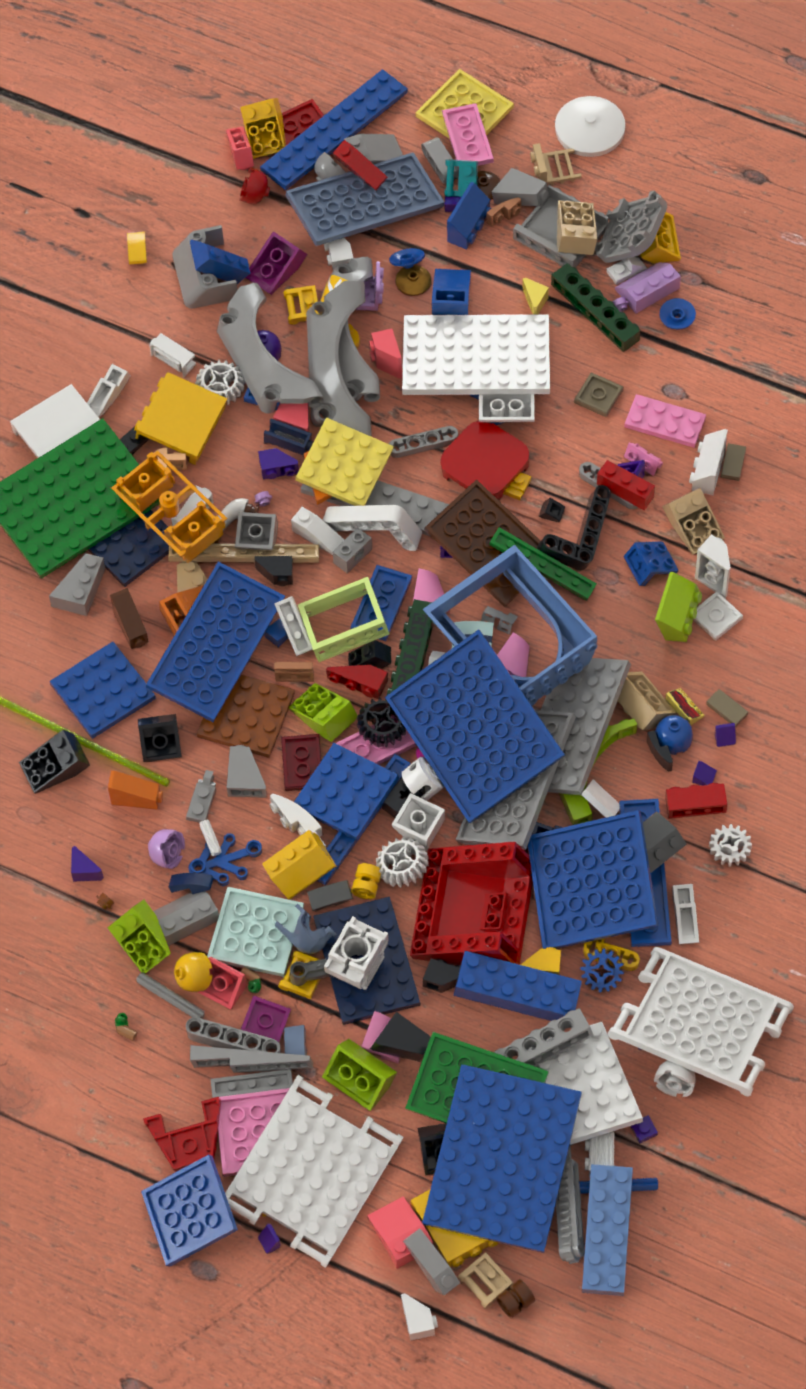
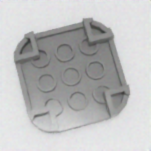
M650 191L647 198L628 202L623 198L619 200L620 204L613 211L608 210L606 216L609 217L610 221L602 240L597 242L595 247L596 255L603 262L610 263L642 254L651 246L667 210V202L661 195L655 191Z

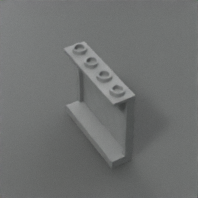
M548 185L549 195L547 199L532 211L522 225L516 224L513 228V239L561 266L568 263L576 268L586 254L558 252L557 214L558 200L580 201L573 196L563 193L560 189ZM594 210L598 241L607 228L609 217L602 212Z

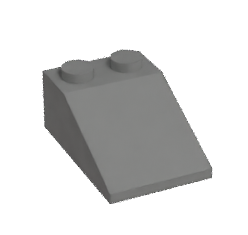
M358 134L344 139L373 164L403 156L394 134Z

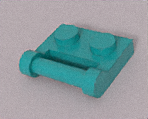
M446 159L447 184L444 195L462 197L470 182H474L477 185L478 161ZM454 166H459L458 190H453Z

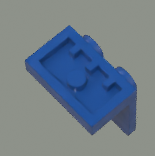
M662 541L635 542L623 556L639 586H645L655 574L678 572L674 560Z

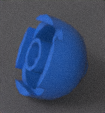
M670 715L661 719L656 726L655 733L660 747L668 745L671 755H676V753L682 751L685 752L691 746L693 740L692 726L683 717Z

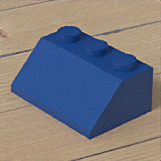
M470 182L447 220V242L466 250L470 244L474 243L477 231H481L484 225V220L487 217L486 213L492 209L490 207V199L474 182Z
M193 239L190 241L196 271L213 274L216 278L224 281L236 280V284L240 283L250 274L246 258Z

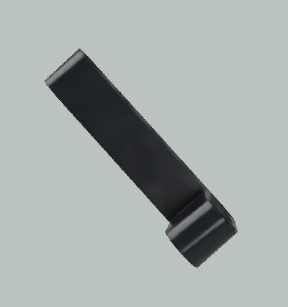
M599 485L590 495L577 543L547 534L540 541L537 549L568 567L580 571L586 569L594 558L611 496L610 489L605 485Z

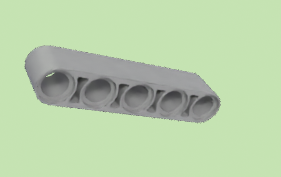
M198 1017L190 1018L186 1022L188 1038L194 1042L217 1048L262 1052L276 1049L275 1053H281L279 1042L272 1038ZM193 1027L200 1028L197 1032L191 1031ZM214 1032L219 1033L217 1037L210 1036ZM231 1038L238 1039V1041L234 1043L229 1042ZM251 1043L257 1044L255 1048L248 1047Z

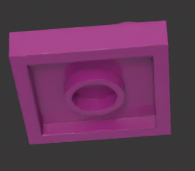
M253 995L241 1030L272 1038L279 1042L291 1009Z

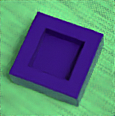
M649 1115L643 1117V1122L630 1126L639 1144L658 1135V1131Z

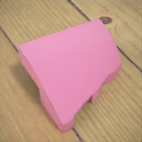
M419 568L413 601L416 599L434 602L444 595L439 578L433 572Z
M513 632L498 653V657L511 675L526 677L529 645L524 639Z
M374 1011L361 1047L368 1052L381 1055V1059L399 1064V1057L370 1049L391 1020L386 1015Z

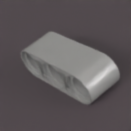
M437 137L421 144V148L428 162L444 184L447 183L446 159H452V157ZM454 166V179L459 177V169L457 166Z

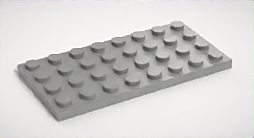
M592 658L590 663L581 672L573 674L564 684H559L550 694L546 695L541 708L542 711L571 712L576 716L563 750L566 756L559 760L548 792L582 795L629 672L631 663L628 660Z
M535 710L563 751L576 716L571 712ZM559 761L472 823H469L464 816L455 840L459 844L469 845L516 842L523 850H526Z

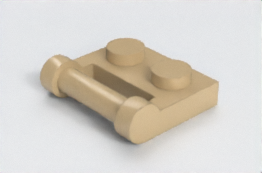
M486 1252L458 1276L459 1281L465 1283L480 1299L481 1305L485 1309L493 1304L497 1295L505 1289L508 1290L513 1284ZM473 1273L492 1292L489 1296L470 1277Z

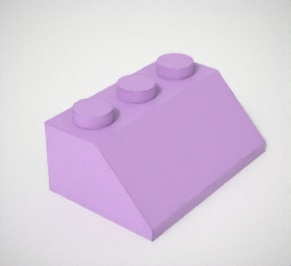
M658 262L616 286L615 290L621 297H625L626 301H629V307L637 314L680 288L681 276L671 264Z

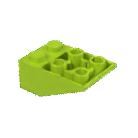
M317 683L310 686L307 691L289 706V710L317 734H320L321 737L330 742L349 727L358 716L349 700Z
M145 900L133 906L107 927L138 969L145 974L171 954L157 916Z

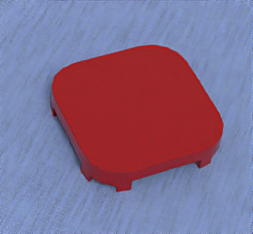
M475 421L468 425L443 452L440 465L443 477L447 481L451 479L467 489L477 479L499 500L515 478L523 470L527 471L529 467V450L522 441L494 423Z

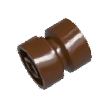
M521 1279L512 1284L509 1291L505 1289L496 1296L498 1304L511 1319L521 1312L522 1307L527 1308L536 1301L531 1290Z

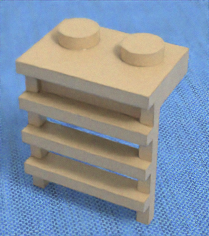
M540 143L533 144V152H530L531 162L534 163L535 177L547 182L550 186L557 182L563 184L564 181L571 180V182H574L575 179H580L582 177L581 173H573L568 155L575 153V150L571 148L542 154ZM560 155H564L569 173L568 176H563L558 158ZM549 157H554L559 176L557 178L552 176L548 161Z

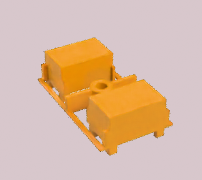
M158 450L154 454L150 452L144 462L124 478L122 476L116 480L117 483L111 487L145 521V527L148 530L152 528L187 563L191 562L223 535L227 517ZM158 457H159L168 467L165 468V467L158 461ZM171 470L188 485L177 495L172 491H168L175 484V478L172 476ZM195 492L202 499L196 504L197 507L173 527L170 525L164 530L163 534L155 524L163 517H176L179 513V504ZM159 499L160 508L150 517L146 518L141 512ZM206 504H207L211 509H213V510L221 517V519H220L218 516L215 517V516L206 508Z

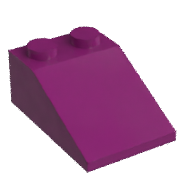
M273 231L249 267L250 274L245 278L259 284L260 288L272 295L299 269L308 254Z

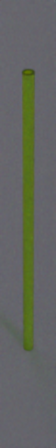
M0 696V705L57 733L62 730L73 733L81 745L166 787L169 785V779Z

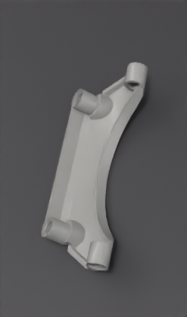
M344 281L324 296V302L314 303L306 312L309 379L315 382L324 397V402L316 408L310 407L311 422L315 426L321 427L325 419L329 418L372 437L371 419L348 391L341 374L338 357L342 329L351 313L365 303V283L362 281Z
M251 283L240 286L227 306L229 313H224L220 316L217 333L235 365L239 367V371H242V377L260 410L267 414L273 413L277 402H280V404L308 403L312 408L320 406L324 402V397L315 382L278 362L261 342L256 329V314L267 298L259 284Z

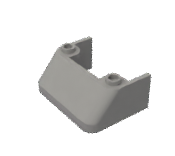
M222 225L191 232L172 253L185 306L188 308H198L230 301L237 291L236 280L218 283L216 276L213 274L201 275L195 269L190 245L192 239L213 247L224 245Z

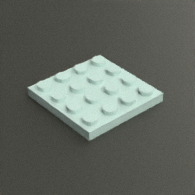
M227 887L207 957H213L226 965L240 968L246 967L250 970L284 977L293 944L275 927V923L278 921L287 930L294 933L298 918L302 914L295 906L299 904L304 909V903Z

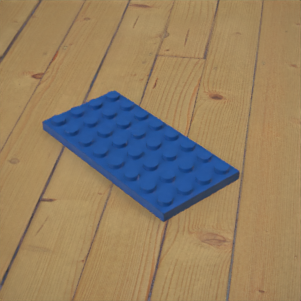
M218 561L146 683V688L214 723L276 615L277 609L274 603L284 600L285 596Z

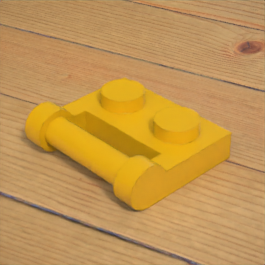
M315 285L285 290L283 294L287 301L288 323L295 325L298 322L307 321V310L314 303L318 302ZM298 296L301 313L296 314L293 298Z
M294 951L292 962L284 979L280 980L278 987L284 991H290L311 999L320 979L306 981L301 986L293 985L289 980L290 967L297 961L307 963L320 959Z

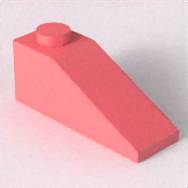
M243 126L227 129L226 134L236 169L247 170L250 167H254L251 146Z

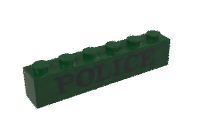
M414 599L413 605L408 608L407 617H409V621L404 624L403 633H405V637L400 640L399 649L401 653L396 656L395 666H397V669L392 672L391 682L393 684L392 688H388L387 695L423 669L434 625L423 609L432 602Z

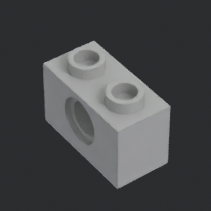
M357 527L333 551V563L348 573L372 550V538Z

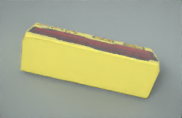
M681 688L666 694L665 699L690 725H693L705 716Z

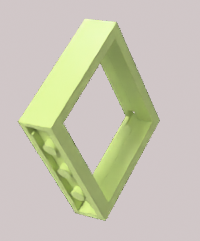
M368 577L298 604L318 662L390 634ZM369 595L377 617L376 620L317 643L309 617L361 596Z

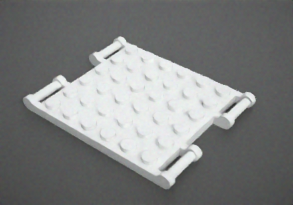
M654 947L648 964L638 976L641 982L651 983L639 1007L630 1003L623 1004L621 1014L614 1027L610 1028L608 1036L613 1040L619 1039L734 1088L744 1096H750L760 1071H763L765 1067V1062L762 1059L752 1055L764 1031L768 1032L773 1038L780 1037L782 1033L781 1028L788 1014L794 1008L793 1004L660 947ZM663 959L664 961L657 974H653L652 971L658 960ZM776 1007L781 1009V1012L775 1024H771L769 1021ZM633 1015L634 1017L626 1032L621 1030L628 1016ZM747 1065H751L753 1068L746 1082L740 1081Z
M298 1075L225 1194L230 1208L249 1219L251 1224L255 1225L263 1213L297 1233L290 1247L295 1250L296 1248L321 1262L320 1265L326 1268L404 1137L400 1134L396 1135L375 1123L374 1119L369 1116L362 1128L359 1129L326 1109L333 1098L332 1094L329 1092L326 1094L304 1081L303 1077ZM298 1087L322 1100L321 1105L297 1092ZM370 1128L393 1142L390 1147L366 1132ZM232 1195L255 1208L256 1211L254 1213L231 1200L230 1197ZM302 1238L327 1251V1254L323 1255L301 1241Z

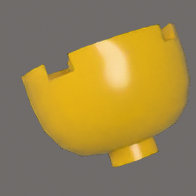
M191 952L181 956L174 968L177 984L189 992L205 991L212 981V975H209V969H212L209 958L201 952Z

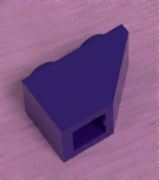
M277 448L258 451L263 479H275L276 477L298 474V460Z

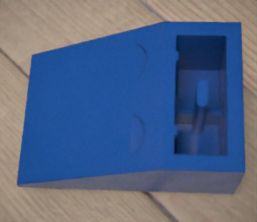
M435 269L432 291V315H468L471 270Z

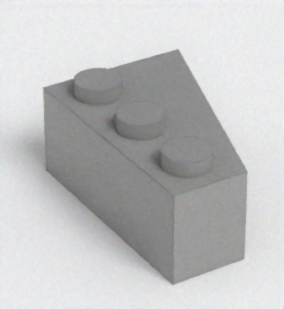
M85 553L49 595L51 607L87 616L105 572L104 559Z

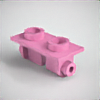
M629 442L624 457L631 462L644 460L645 471L654 476L657 468H661L663 465L661 458H657L651 453L647 454L648 451L640 447L639 444Z

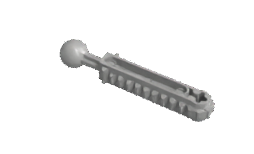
M570 1145L556 1201L559 1255L563 1261L573 1264L579 1262L581 1257L584 1256L585 1250L578 1163L571 1158Z

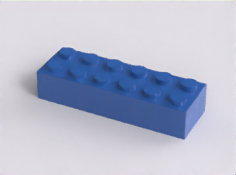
M465 951L453 996L552 1021L562 1018L571 1010H576L582 981Z

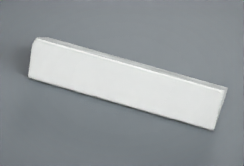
M293 596L274 603L296 656L313 650Z

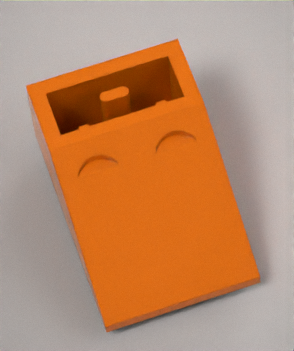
M203 586L177 592L159 601V610L174 636Z

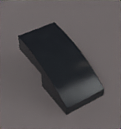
M655 730L647 732V743L653 756L668 772L672 771L673 761L668 745L660 747Z

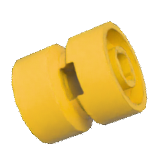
M367 863L359 864L351 893L362 899H374L378 890L377 884L381 879L380 868Z

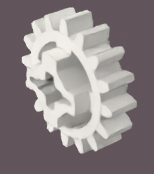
M732 824L729 825V828L722 825L721 831L715 829V835L711 834V841H709L710 854H715V861L721 859V865L728 862L729 867H731L732 862H735L738 866L740 860L745 862L746 856H750V849H752V843H750L751 836H746V830L741 832L740 826L734 829Z

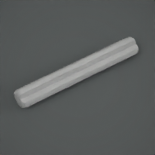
M141 972L136 979L138 984L189 1016L203 1019L205 1015L204 1010L145 973Z

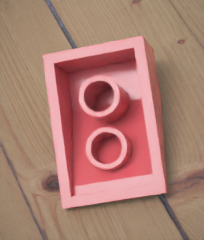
M404 1196L367 1215L397 1269L415 1260L403 1242L415 1231L421 1229L433 1244L426 1228Z

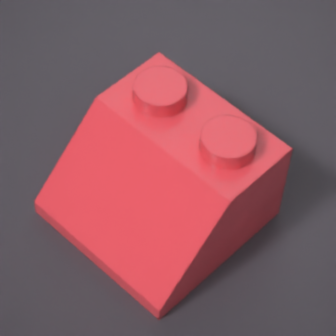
M393 329L371 333V341H369L371 361H375L378 369L399 379L402 378V357Z

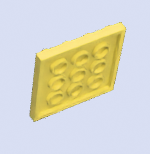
M459 69L416 112V117L449 138L442 110L476 103L487 135L514 108V103Z
M326 418L295 480L351 505L365 506L394 446Z

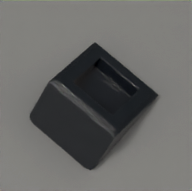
M549 498L543 502L539 517L559 523L566 506Z

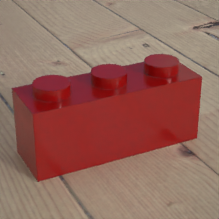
M608 460L597 473L598 486H607L612 494L644 511L654 498L655 485Z
M724 783L666 789L665 800L668 819L727 813L728 803Z

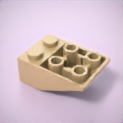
M558 200V252L594 255L597 231L593 203Z
M701 488L662 506L669 522L692 555L697 553L698 549L711 534L716 538L725 539Z

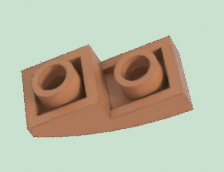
M518 197L507 200L486 213L487 224L492 227L496 223L501 222L504 217L510 220L521 212V199Z

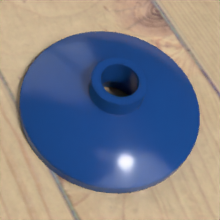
M416 248L404 249L392 254L389 261L394 266L408 269L422 261L425 254L424 251Z
M674 298L666 301L661 306L659 316L662 323L668 328L681 330L689 327L694 322L696 311L694 306L687 300Z

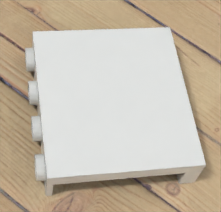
M70 384L14 418L10 423L16 436L19 434L35 456L39 458L100 419L73 385Z

